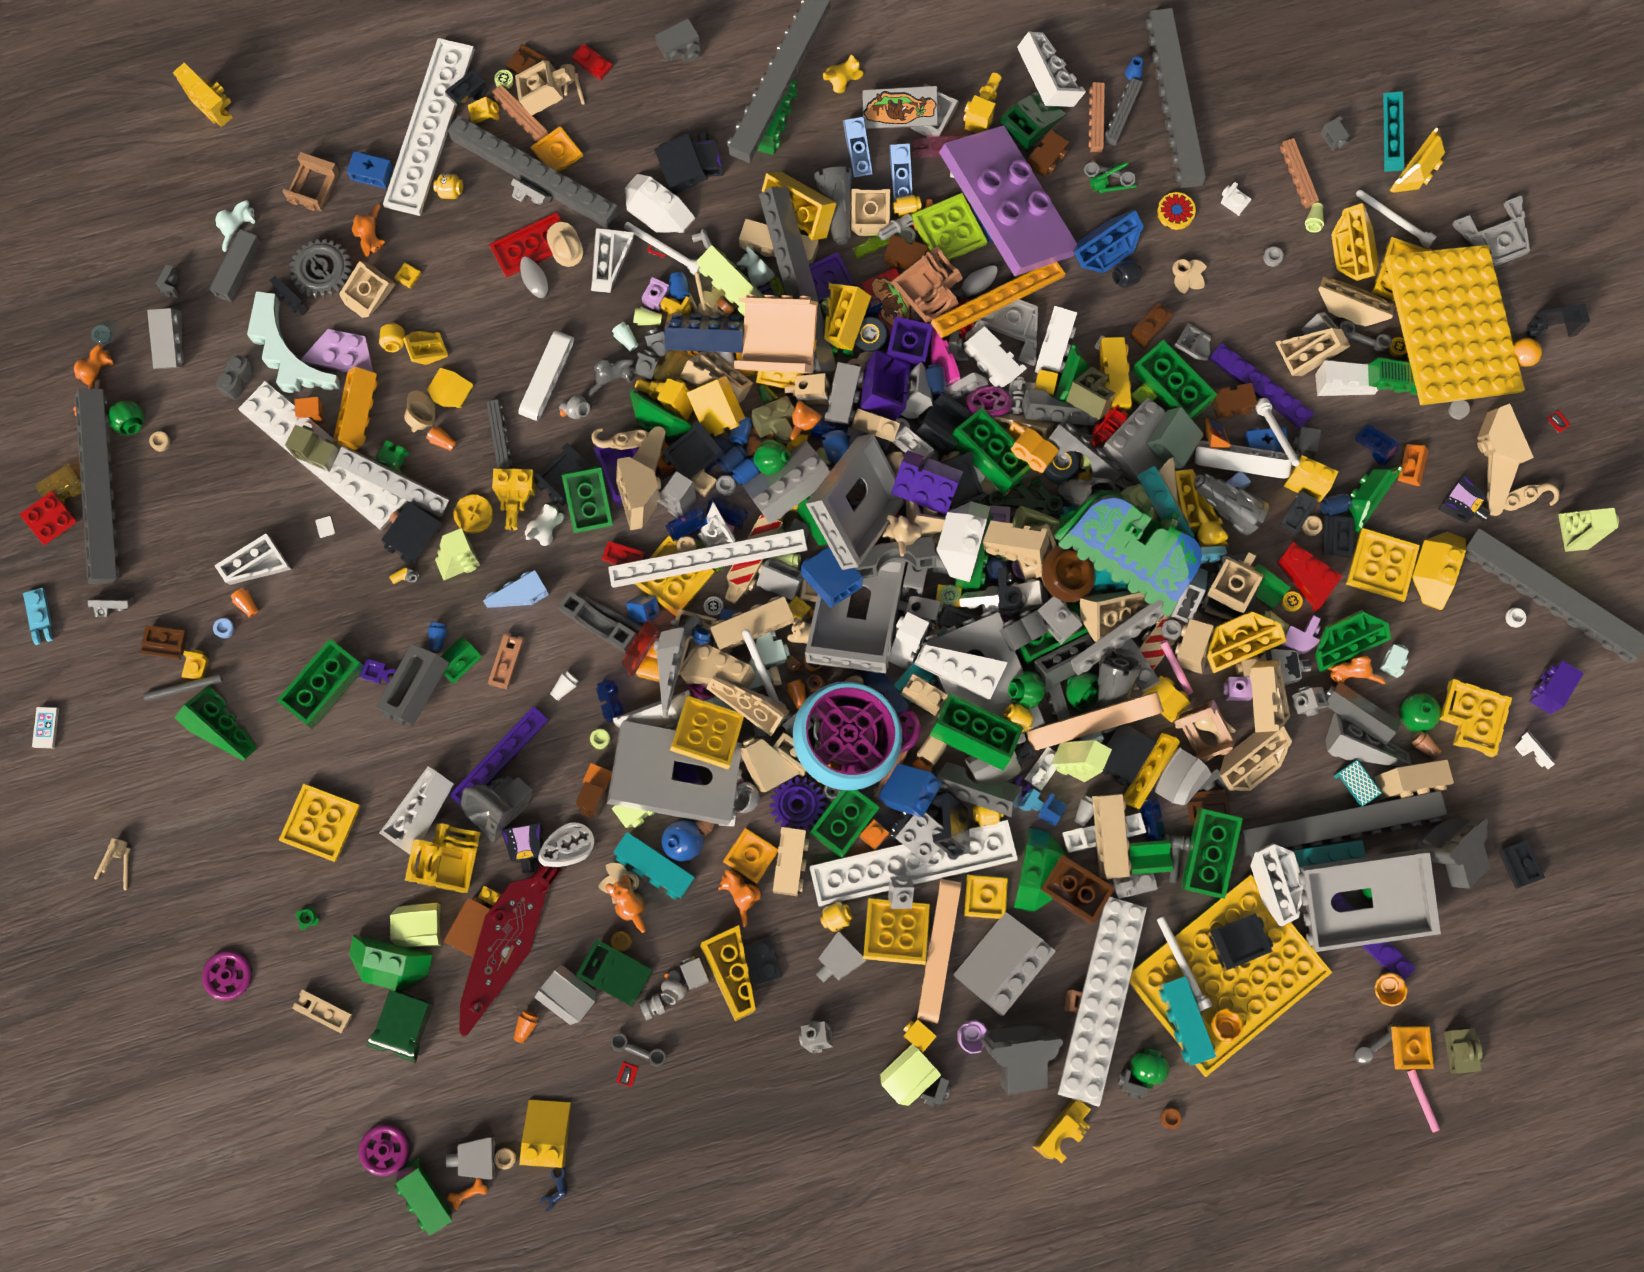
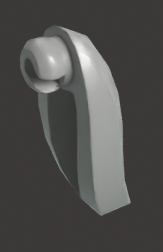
M523 257L520 263L523 282L533 295L538 298H544L548 292V283L544 272L533 260Z
M994 265L971 273L962 285L966 297L969 298L984 292L994 281L997 267Z

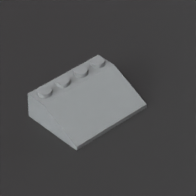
M1149 398L1136 409L1102 448L1107 453L1106 457L1111 461L1115 460L1121 464V469L1125 471L1123 475L1136 485L1141 484L1137 477L1138 474L1154 465L1159 470L1164 466V463L1148 446L1147 441L1166 412Z
M806 440L790 451L791 459L782 470L773 475L760 473L743 485L770 524L813 494L830 473L826 464Z
M1005 912L953 976L996 1013L1003 1016L1056 951L1039 936Z

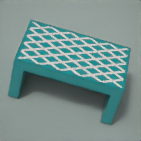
M1358 760L1334 775L1335 779L1340 777L1359 803L1356 805V808L1363 807L1382 793Z

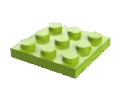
M963 193L911 215L912 221L924 244L928 246V252L938 246L948 261L987 244V240Z

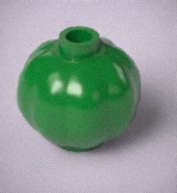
M132 400L116 401L110 407L107 414L108 425L114 432L120 435H133L137 433L145 420L143 409Z
M776 440L763 441L754 454L756 467L765 475L776 474L791 459L790 452L786 449L785 445Z
M1021 671L1010 681L1008 694L1014 704H1021L1025 708L1031 709L1036 707L1043 699L1045 686L1038 674Z
M1145 1048L1144 1053L1138 1052L1133 1056L1130 1070L1133 1077L1141 1082L1140 1086L1153 1089V1085L1161 1084L1168 1078L1170 1065L1167 1058L1161 1056V1051Z

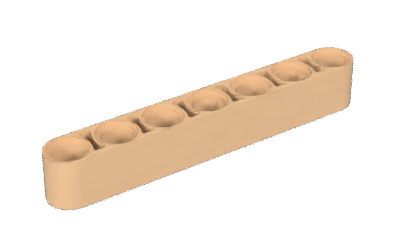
M1152 692L1039 726L1027 731L1026 734L1033 749L1039 750L1162 713L1164 710L1158 692Z
M945 879L940 881L917 1020L938 1024L961 882Z

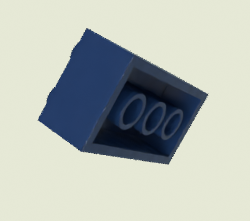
M680 312L668 314L665 324V350L742 353L745 317L737 314L721 316L720 314H710L708 316L700 313L683 315Z

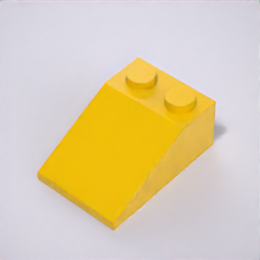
M528 1101L519 1165L565 1167L571 1102Z

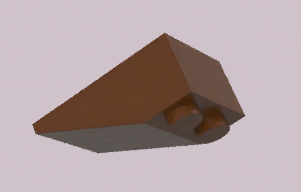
M1061 855L1040 890L1072 914L1092 925L1115 887Z

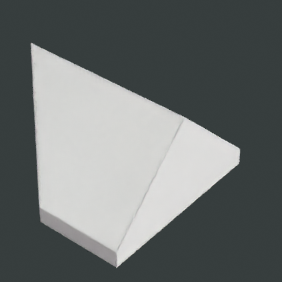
M713 502L698 534L706 548L736 541L733 532Z

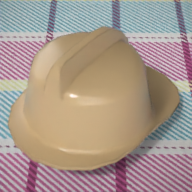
M558 222L553 224L547 232V241L555 260L566 267L578 264L583 256V248L577 232L568 223Z
M417 390L408 394L407 409L404 415L405 421L411 426L412 432L423 430L435 424L434 402L427 394Z

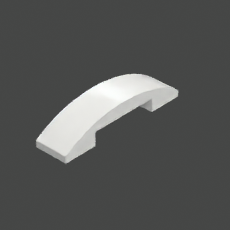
M1141 813L1125 817L1128 823L1126 838L1146 833ZM1095 825L1062 833L1068 853L1097 847Z

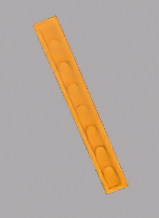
M1058 262L1032 270L933 319L931 324L939 336L943 338L1063 278L1066 273Z

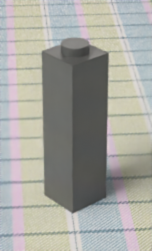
M239 229L210 287V290L216 297L233 302L262 244L257 237L258 235L253 231Z
M1340 681L1335 687L1331 686L1325 694L1328 708L1385 746L1396 734L1401 724L1399 720Z

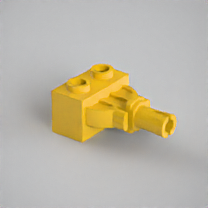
M992 73L987 85L981 87L980 97L974 95L972 102L968 101L963 121H966V130L976 134L989 130L995 109V103L991 101L996 99V90L1001 81L999 74Z
M642 379L636 381L635 388L638 391L649 394L652 400L658 399L665 409L686 421L688 420L693 407L687 395V392L690 390L687 389L683 381L679 379L675 381L667 379L666 383L659 381L650 383Z
M493 469L492 488L501 502L500 509L505 511L506 508L505 529L511 530V527L513 530L518 529L519 508L521 511H524V504L528 501L530 495H535L536 484L534 482L536 480L533 469Z

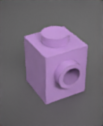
M1228 677L1225 683L1222 684V693L1226 695V701H1250L1253 698L1250 677Z

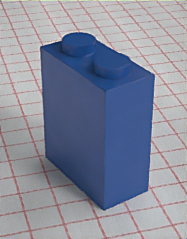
M830 547L823 548L819 554L813 558L806 559L801 565L802 577L830 608L862 588V575L855 568L842 570Z
M897 763L878 798L888 808L922 818L942 783L931 772Z

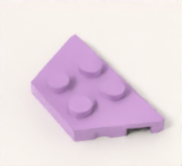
M327 329L301 359L306 365L348 373V370L356 366L374 373L367 339L362 335Z

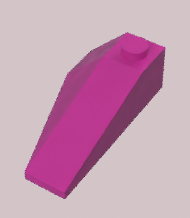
M933 327L930 342V365L940 364V367L945 368L946 387L960 380V374L953 354L949 353L947 340L943 341Z

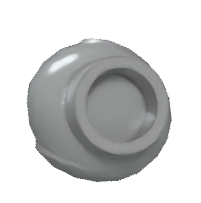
M574 395L568 402H562L559 405L560 415L562 417L568 415L572 419L586 417L590 412V405L583 396Z
M676 970L665 974L666 980L661 984V999L670 1005H674L676 1001L683 999L687 992L686 985L680 983L681 974Z

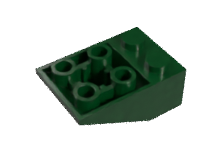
M1036 91L1014 104L1003 114L1000 126L1004 125L1009 135L1027 151L1065 117L1066 113L1058 106H1045L1039 91Z
M596 939L576 977L633 1007L652 969Z

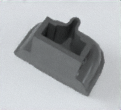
M507 776L494 789L482 784L466 787L463 790L461 807L473 825L495 843L502 835L501 830L507 829L509 824L529 806L533 789L519 777L512 780Z
M1453 817L1444 819L1428 829L1415 844L1416 850L1426 849L1430 852L1431 862L1446 865L1452 887L1470 889L1490 869L1484 846L1488 832V820L1486 818Z
M1022 1024L990 1029L981 1037V1042L989 1055L1000 1065V1086L1007 1094L1048 1089V1061L1057 1056L1059 1047L1063 1045L1062 1039L1052 1030L1041 1025Z

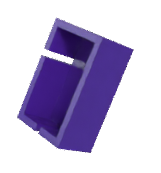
M876 350L865 363L861 408L896 421L907 407L906 393L908 392L910 364L894 358L883 371V368L891 360V356Z
M595 447L594 450L616 507H619L623 503L616 482L617 459L633 458L637 449H617L614 451L610 447Z
M907 450L891 494L947 515L963 471L930 458L927 459L923 470H920L919 467L924 456Z

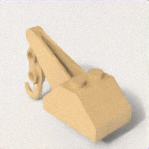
M1510 403L1487 412L1477 437L1479 441L1477 445L1479 450L1488 457L1486 509L1490 511L1489 515H1500L1503 509L1513 511L1534 502L1547 490L1552 491L1554 494V499L1549 503L1551 506L1559 500L1560 494L1558 488L1550 483L1527 485L1509 493L1519 463L1534 457Z
M654 427L651 432L645 430L618 433L612 438L602 441L597 438V435L603 431V428L596 429L592 433V441L600 448L610 447L625 450L640 447L633 458L617 459L616 482L630 530L643 528L656 510L657 500H660L658 489H661L659 477L655 476L665 439V430L662 427Z

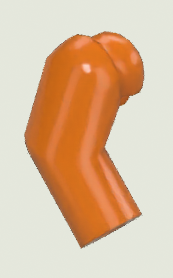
M921 759L915 760L911 766L927 772L932 771V766L925 764Z

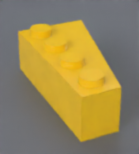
M1125 337L1101 338L1099 343L1100 372L1108 376L1104 387L1115 392L1110 409H1114L1118 404L1120 413L1122 411L1128 413L1132 407L1131 385L1128 375L1129 362H1127L1128 344H1125Z

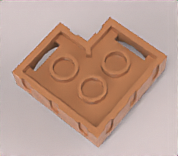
M937 246L894 279L892 284L897 292H900L908 305H911L924 323L931 324L933 319L949 312L959 304L949 289L963 278L959 270L947 260ZM942 260L952 273L949 274L939 261ZM945 304V306L940 311L936 312L935 314H932L942 305Z

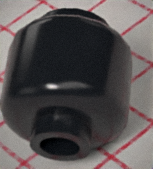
M1131 260L1117 264L1112 272L1113 281L1122 288L1136 285L1139 283L1142 275L1141 267Z

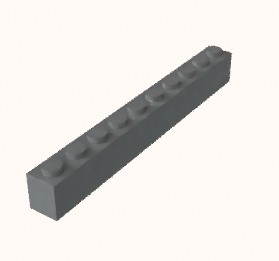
M831 0L801 1V8L795 12L792 26L787 27L784 41H780L776 56L772 57L769 62L768 72L763 73L759 89L756 88L754 90L753 100L745 108L743 120L738 121L735 135L729 138L727 146L731 156L751 163L831 9Z
M1173 9L1151 10L1149 17L1146 19V29L1150 31L1149 45L1153 47L1152 61L1156 63L1155 76L1156 80L1160 82L1158 90L1159 96L1163 98L1162 112L1163 114L1166 113L1167 118L1165 120V128L1167 131L1169 130L1170 134L1168 143L1169 147L1173 149L1172 163L1176 165L1175 179L1176 182H1179L1180 188L1202 186L1206 176Z
M459 115L448 129L453 142L518 179H523L606 229L610 230L618 218L619 212L616 204Z
M770 187L759 194L786 296H793V299H799V296H809L812 301L818 302L815 337L817 342L814 352L813 373H807V375L825 374L827 376L835 372L837 367L831 345L824 339L825 323L788 187Z
M78 389L75 394L88 584H113L116 578L119 577V567L115 565L118 549L114 547L116 528H113L112 520H115V510L111 509L114 493L113 490H110L112 471H109L108 464L111 463V453L107 452L110 437L109 433H106L108 415H105L104 408L107 407V397L103 396V389Z
M1480 528L1472 534L1466 543L1465 557L1468 560L1477 562L1485 571L1494 573L1502 582L1511 584L1519 593L1528 595L1536 604L1548 608L1554 616L1563 618L1571 627L1580 629L1588 638L1597 640L1605 649L1617 653L1622 660L1632 663L1640 658L1644 651V635Z
M1438 791L1244 830L1239 833L1244 856H1251V859H1253L1256 851L1272 843L1285 849L1290 848L1291 851L1303 849V845L1310 844L1311 847L1323 845V841L1330 840L1331 843L1343 841V837L1350 836V839L1363 837L1362 834L1370 832V835H1377L1382 833V829L1389 828L1391 832L1402 829V825L1409 824L1411 828L1422 825V821L1429 820V824L1442 821L1441 818L1447 815L1442 793Z

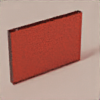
M648 619L621 662L631 676H634L660 633Z

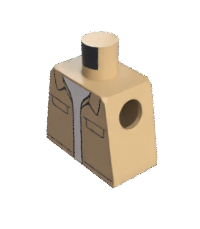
M825 374L796 376L795 385H785V396H795L798 401L804 404L829 405L831 385Z

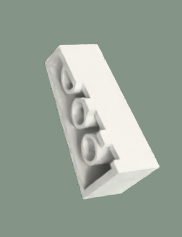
M1028 32L1017 48L1045 106L1074 107L1086 91L1083 87L1079 88L1075 83L1076 77L1073 73L1069 74L1065 69L1066 63L1055 55L1056 50L1043 32Z
M428 766L379 833L408 854H411L413 840L424 839L449 794L453 783Z

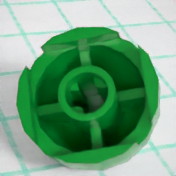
M1087 671L1079 676L1073 675L1067 682L1066 697L1079 712L1087 711L1085 707L1088 704L1092 707L1098 700L1099 676L1093 672Z
M1414 693L1401 703L1399 718L1408 730L1415 733L1422 730L1425 733L1432 730L1439 723L1442 712L1438 700L1428 693Z

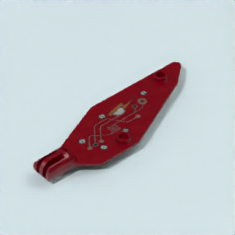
M541 864L531 878L510 882L485 915L460 1002L459 1033L462 1036L469 1034L529 954L547 890L563 871L560 867L544 866ZM478 1004V1008L474 1010L475 1005Z

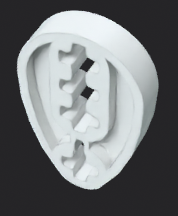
M565 824L553 832L544 842L538 856L539 862L544 866L551 867L568 866L578 863L591 854L594 846V836L590 829L583 824ZM580 835L582 837H587L586 841L584 839H580L577 845L575 843H572L569 847V850H567V848H562L563 844L565 846L569 845L571 839L573 841H577ZM545 853H547L548 855L553 854L552 858H545Z

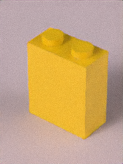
M727 376L687 392L699 422L709 434L713 433L714 436L725 432L724 428L726 427L731 430L740 426L739 422L745 419Z
M1301 455L1299 458L1300 464L1293 466L1291 475L1287 478L1284 487L1297 493L1302 490L1316 498L1320 503L1331 489L1339 471Z

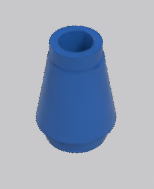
M1134 57L1125 69V76L1130 81L1132 78L1139 80L1143 76V60L1140 57Z
M430 623V627H428L430 651L441 652L448 631L446 629L447 624Z

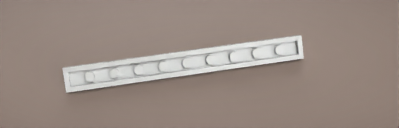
M801 529L610 566L608 568L611 586L614 588L806 551L807 545L804 530Z

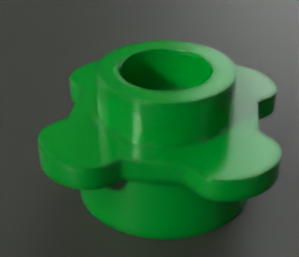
M309 906L307 909L297 911L296 918L300 923V929L306 930L309 926L318 925L319 919L316 918V909Z

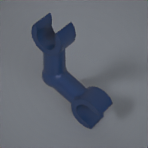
M561 1168V1177L555 1175L554 1169L551 1171L552 1178L556 1180L558 1191L550 1197H544L540 1200L539 1203L545 1200L550 1202L549 1208L545 1211L552 1210L554 1204L567 1195L564 1181L566 1170L564 1168Z

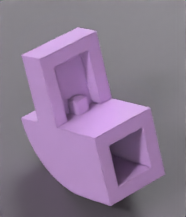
M1313 615L1304 631L1290 626L1284 634L1287 642L1280 644L1278 647L1283 650L1297 651L1298 655L1309 652L1320 641L1315 637L1321 628L1318 625L1321 619Z

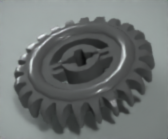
M316 239L314 244L312 241H309V246L303 244V250H296L298 256H292L294 262L289 264L292 267L289 270V273L292 275L291 280L295 282L294 286L296 288L300 286L301 293H304L306 290L308 297L311 296L312 292L316 299L319 293L325 299L326 292L333 297L332 290L334 289L340 293L338 286L344 287L345 283L343 280L349 279L346 274H352L351 269L347 268L353 266L348 261L351 260L350 255H345L347 250L342 249L341 244L335 245L334 240L328 243L327 239H323L322 243H320V240ZM317 256H326L332 259L334 262L333 271L325 259L317 258ZM310 261L312 262L311 269L319 280L311 278L307 273V266ZM316 262L318 263V265L320 266V268L324 270V272L326 273V275L323 273L322 270L319 269V267L317 266Z

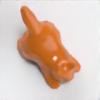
M380 204L375 205L371 215L357 214L354 217L352 232L355 237L361 238L360 244L365 257H369L370 251L376 253L381 247H384L385 241L379 240L375 233L376 218L381 206Z
M101 344L92 349L88 359H80L74 365L75 377L87 384L88 389L95 388V381L103 366L114 365L109 351H103Z
M801 401L797 402L792 414L795 426L790 436L791 440H794L802 430L812 429L822 419L820 413Z
M1358 654L1350 658L1348 662H1341L1328 668V670L1333 671L1330 677L1337 684L1339 681L1344 683L1349 677L1367 678L1381 684L1386 683L1381 676L1373 674L1371 659L1363 654Z
M726 869L718 890L726 889L731 892L736 905L739 907L742 926L745 928L748 923L746 911L760 899L761 893L755 885L745 884L743 877L736 870L732 869L730 871Z
M623 875L621 881L614 883V885L608 883L605 888L617 903L615 911L618 916L626 921L633 920L640 932L644 933L646 929L640 915L644 911L645 901L639 893H634L628 875Z

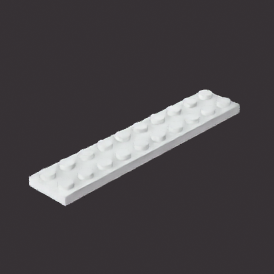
M440 38L437 39L383 202L385 208L421 216L456 109V105L445 95V91L467 74L475 51L474 46Z
M266 381L238 408L241 413L289 453L290 451L286 448L285 443L295 424L300 427L306 425L312 428L318 439L333 441V438L311 419L297 418L295 416V406ZM336 445V447L340 451L342 446ZM297 459L381 531L391 521L390 515L395 511L400 512L407 504V500L339 466L333 465L331 471L327 472Z
M1008 820L999 822L997 825L969 829L971 853L953 858L940 848L931 860L925 864L907 847L898 845L809 866L818 906L821 907L838 901L842 902L889 891L890 877H897L899 875L910 876L913 885L1017 861L1018 858Z
M1109 897L1103 907L1058 1090L1059 1095L1098 1107L1101 1104L1146 907Z

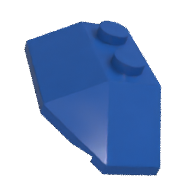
M1136 210L1109 219L1079 240L1073 252L1081 268L1104 273L1134 252L1140 232H1142L1144 227Z

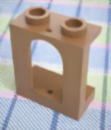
M300 152L297 158L300 162L297 173L289 190L283 189L282 192L287 201L297 205L299 203L309 210L314 211L316 209L322 211L338 177L339 170L335 163ZM310 170L327 175L316 199L300 195Z
M1214 700L1177 714L1174 723L1177 728H1183L1196 753V758L1207 762L1216 755H1226L1232 751L1235 739ZM1211 716L1220 733L1221 741L1214 746L1205 744L1193 722Z

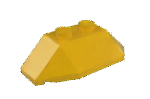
M1435 127L1390 189L1391 192L1416 190L1423 183L1427 185L1433 177L1431 174L1433 169L1437 171L1444 161L1441 158L1445 151L1438 127Z
M1361 203L1343 210L1342 216L1331 234L1337 270L1356 281L1375 276L1379 264L1373 226L1364 204Z
M1445 532L1424 540L1412 575L1423 604L1443 610L1455 586L1466 553V538Z
M1251 611L1216 626L1206 656L1212 672L1215 673L1287 641L1280 623Z

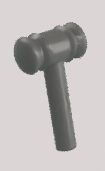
M1164 834L1162 841L1170 840L1172 848L1171 860L1173 870L1170 872L1169 882L1177 883L1180 849L1189 850L1191 838L1189 836Z

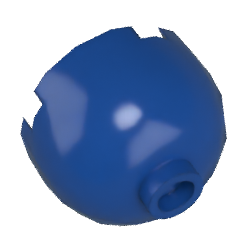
M834 430L822 435V437H826V440L822 441L829 462L834 461L835 465L847 451L851 439L843 430Z
M681 820L670 824L664 830L661 841L666 855L676 861H687L698 856L703 848V835H700L699 827L688 820Z

